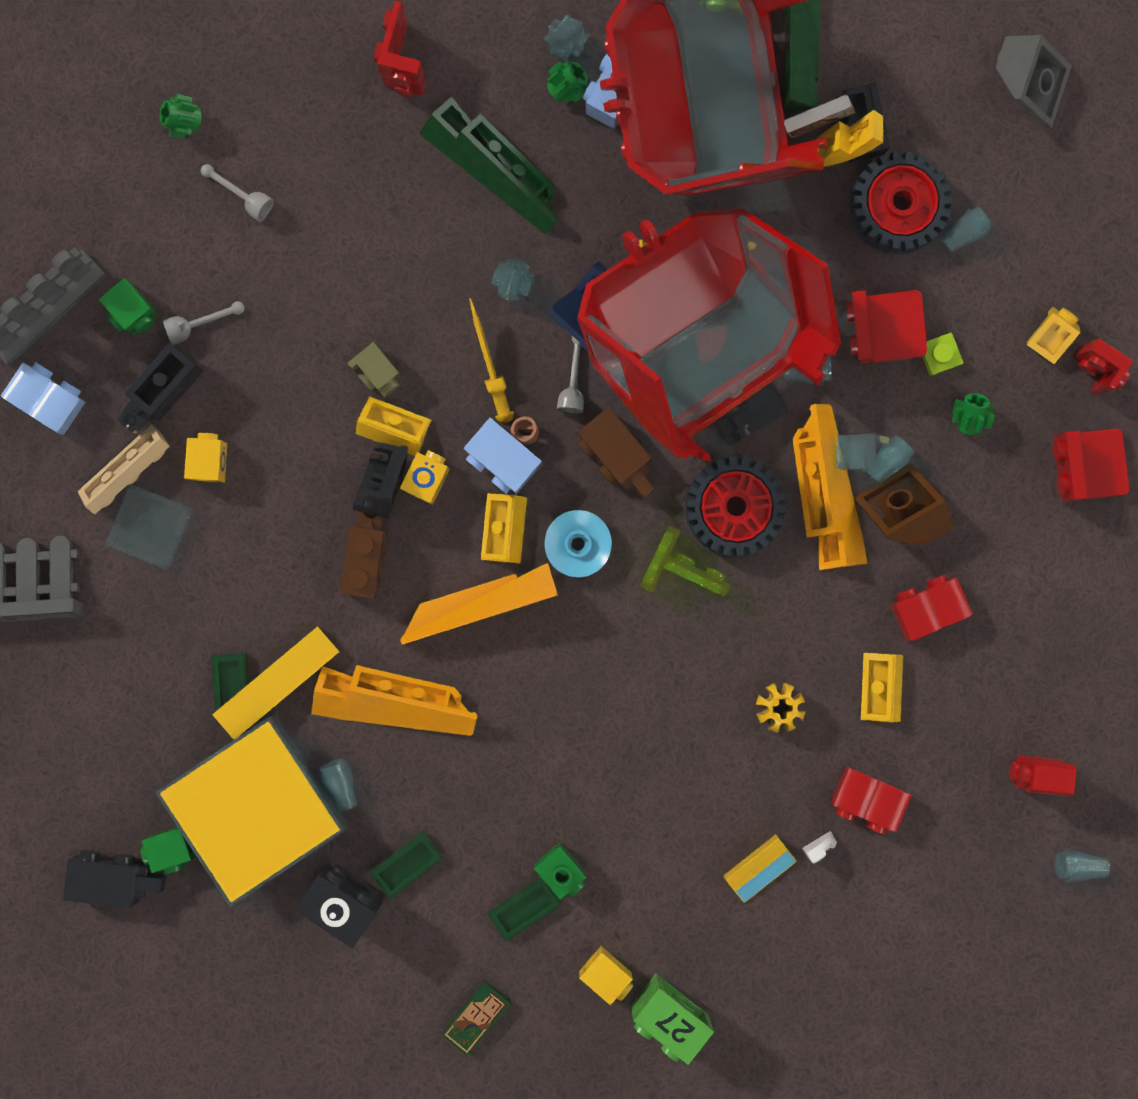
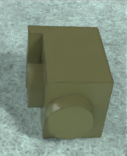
M374 342L348 362V365L355 373L359 369L363 371L358 377L370 391L377 388L384 397H387L400 386L397 381L402 376Z

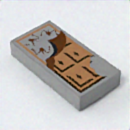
M844 95L785 120L784 125L787 133L793 139L854 114L855 111L848 95Z

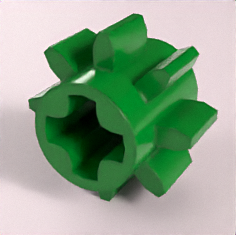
M559 61L549 70L551 76L547 79V88L555 100L558 102L565 101L566 104L571 100L576 103L584 96L585 90L583 88L588 85V76L580 64L577 62L570 63V61H566L563 64Z
M176 94L175 98L170 97V101L165 100L162 103L159 118L161 125L169 128V136L184 139L185 135L191 136V132H196L199 129L202 114L200 108L192 104V97Z
M970 393L965 396L964 401L956 399L952 414H954L952 422L957 423V428L962 433L978 435L982 432L983 427L991 429L995 418L993 414L995 406L990 405V400L986 396Z

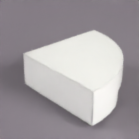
M830 831L802 849L812 863H817L826 856V850L835 848L837 841Z

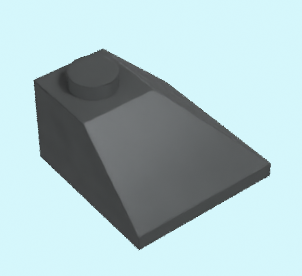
M1042 35L1006 36L1002 49L998 54L996 69L1014 99L1045 127L1052 128L1072 65Z

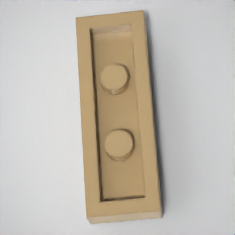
M151 424L77 491L85 507L94 515L102 508L110 505L121 490L127 485L134 483L140 473L152 462L158 461L163 456L165 450L170 447L156 427Z

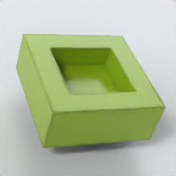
M952 332L927 341V354L923 357L930 376L963 364Z

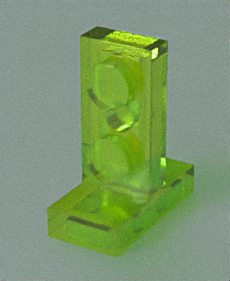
M667 526L639 587L652 593L664 569L715 594L726 597L731 584L724 581L725 574L709 567L706 572L693 567L696 562L695 560L680 553H677L675 558L670 556L681 531Z

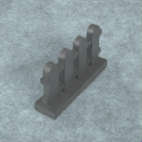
M74 247L71 251L63 250L52 259L53 267L45 275L42 273L34 275L26 284L28 290L20 298L12 297L3 303L0 308L2 312L0 315V358L5 364L10 366L108 276L84 250L79 251Z
M61 535L54 537L50 542V551L40 552L36 541L31 538H23L18 542L16 553L6 554V548L0 542V623L83 617V603L73 598V593H80V584L73 583V559H79V550L73 549L72 542L68 538ZM50 561V585H40V562ZM16 563V587L6 588V564ZM40 595H50V600H40ZM16 597V602L6 603V598Z

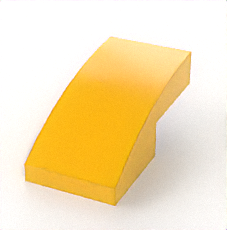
M873 110L850 127L839 121L818 136L817 139L828 138L827 148L820 149L819 156L824 158V167L854 159L883 144V115Z

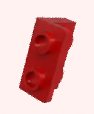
M1099 338L1079 346L1073 355V358L1080 362L1078 367L1093 376H1096L1097 373L1100 375L1090 390L1094 395L1110 392L1115 388L1120 389L1131 375L1128 369L1133 360Z

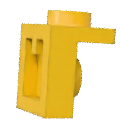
M1052 307L1048 311L1047 318L1027 341V345L1055 364L1080 334V327L1077 324L1079 319L1065 308L1058 311Z

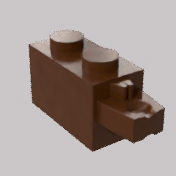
M607 407L577 432V436L581 440L576 444L589 459L594 455L602 466L598 470L610 485L616 481L626 491L633 486L643 499L655 490L645 478V475L650 472L646 464L652 458L610 407Z
M359 512L355 526H350L339 593L373 599L378 598L388 535L387 532L383 531V517Z

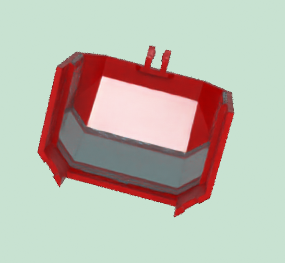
M620 0L605 26L607 34L605 50L611 59L613 72L610 78L600 81V87L604 91L614 90L616 92L617 99L608 100L603 106L604 112H616L618 124L622 127L623 133L622 154L627 161L628 167L662 193L694 196L773 182L823 171L824 158L819 156L820 149L827 148L828 138L790 146L789 135L784 125L786 116L770 16L772 11L808 1Z
M745 209L695 212L660 236L657 235L656 228L650 220L645 219L639 223V228L646 245L641 248L637 236L632 231L622 234L623 244L629 256L588 282L585 286L577 318L594 369L598 371L648 433L676 457L688 458L689 456H696L700 460L711 461L710 454L690 439L691 437L791 368H795L813 383L820 386L825 376V373L821 370L828 356L835 357L841 345L828 264Z

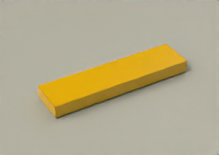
M317 626L212 715L234 740L237 739L338 654V649Z

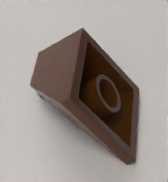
M912 464L854 496L857 504L885 537L891 541L925 545L954 528L946 501Z

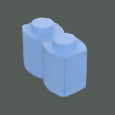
M37 362L32 367L22 363L1 394V397L48 428L64 435L86 403L78 397L81 391L64 380L61 385L50 379L53 373Z

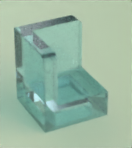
M876 434L838 435L836 469L866 472V469L875 468L876 445L889 444V437Z

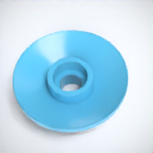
M573 510L561 514L551 523L545 535L544 545L547 558L556 570L571 577H586L594 574L605 565L611 553L612 540L608 527L598 516L588 511ZM575 538H581L585 543L584 548L580 551L572 548L571 543Z

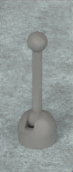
M205 164L201 167V174L204 177L213 178L244 199L245 210L258 222L263 221L273 208L274 200L265 193L253 192L248 195L214 172V168L211 165Z
M236 301L229 308L190 322L183 317L174 316L163 320L172 345H176L188 339L191 334V328L233 313L240 315L244 312L245 307L242 302Z
M572 336L574 353L570 386L560 393L557 401V410L578 414L583 413L584 397L581 391L576 389L581 344Z

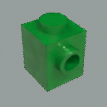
M123 278L98 299L110 312L106 318L119 332L125 330L132 335L136 332L141 334L154 324L153 318L158 314L139 290L126 278Z
M181 826L148 836L142 840L143 846L140 849L142 860L146 866H150L151 873L163 870L164 875L184 869L183 863L191 861L198 856L196 848Z
M561 842L534 863V870L560 900L566 895L572 898L585 886L583 880L586 879V872Z

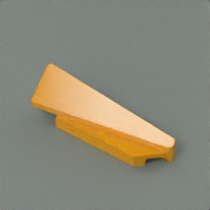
M829 404L811 405L809 409L811 410V416L804 428L798 429L793 437L807 538L818 537L819 570L867 564L863 535L832 406Z
M548 563L520 577H517V574H513L421 603L406 632L400 639L401 644L558 596Z
M358 665L355 667L353 677L322 666L314 690L312 704L313 715L468 736L473 735L477 714L469 712L461 703V695L455 687Z

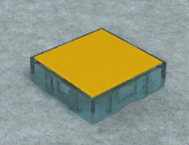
M277 714L260 722L155 792L229 907L343 833L350 826L326 788L310 772L303 753Z

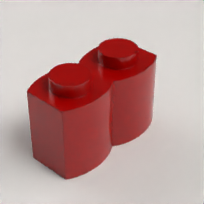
M946 574L928 580V588L917 592L915 587L896 594L898 600L890 603L906 641L916 640L973 615L957 577L947 579Z
M1018 755L1016 761H1012L1010 765V780L1014 781L1016 788L1024 789L1028 793L1072 797L1074 795L1077 770L1073 763L1064 762L1061 759Z
M846 766L830 803L837 807L836 814L851 821H855L856 816L869 821L866 827L886 835L887 830L897 832L912 795Z

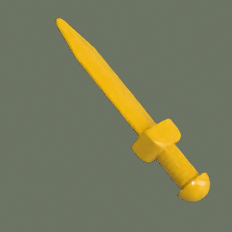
M469 298L475 329L490 379L484 382L494 400L498 414L495 418L500 423H508L513 419L514 411H510L504 391L506 390V383L503 375L496 376L481 322L472 300Z

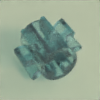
M566 15L561 22L557 19L552 21L548 27L550 32L544 38L546 42H549L552 55L555 54L558 57H563L564 61H567L572 53L576 57L580 56L585 49L583 44L589 37L588 34L584 33L582 21L578 22L570 18L569 15Z
M513 258L507 259L505 264L498 263L491 284L498 286L497 293L502 298L517 301L521 299L522 295L526 297L529 295L535 275L528 274L530 268L524 261Z

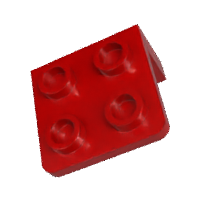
M395 1L393 9H387L383 22V29L386 30L384 41H378L374 62H377L378 73L381 74L384 86L394 88V92L401 96L413 97L414 94L423 96L426 81L421 61L400 56L408 22L403 2Z
M866 290L852 292L853 302H846L848 322H855L856 335L850 336L852 356L858 355L860 365L921 358L927 354L923 301L920 291L911 290L867 296Z
M1120 429L1081 433L1078 430L1054 436L1053 455L1057 461V488L1062 502L1120 496L1129 492L1124 440Z

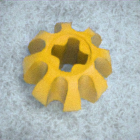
M775 683L765 687L769 692V698L764 699L759 695L756 701V705L765 706L764 711L756 713L760 723L771 719L768 730L775 733L779 732V727L783 723L786 732L796 729L792 722L793 719L798 717L803 721L806 711H798L797 709L799 704L805 703L802 694L798 693L791 697L794 686L783 683L782 690L779 693ZM780 699L788 705V710H783L782 716L773 711V706H778Z

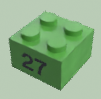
M657 973L654 974L631 1004L632 1018L636 1023L634 1028L637 1032L648 1040L654 1037L663 1045L661 1047L662 1051L675 1062L681 1059L689 1065L714 1033L709 1015Z

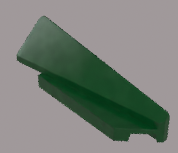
M807 0L808 2L785 8V110L808 111L819 106L816 82L819 77L820 0Z
M450 97L431 114L419 132L422 137L542 233L546 234L558 221L557 216L553 214L551 203L554 197L553 184L481 113L471 121L457 102Z

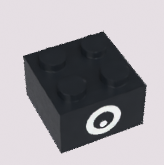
M327 864L318 874L295 911L353 949L383 901L378 898L380 893L366 883L360 886L350 879L352 874L342 866L335 864L334 867H331Z

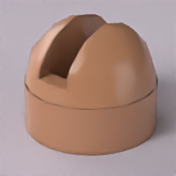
M524 416L513 422L511 435L522 445L528 446L537 441L539 428L532 418ZM519 432L532 433L530 436H519Z

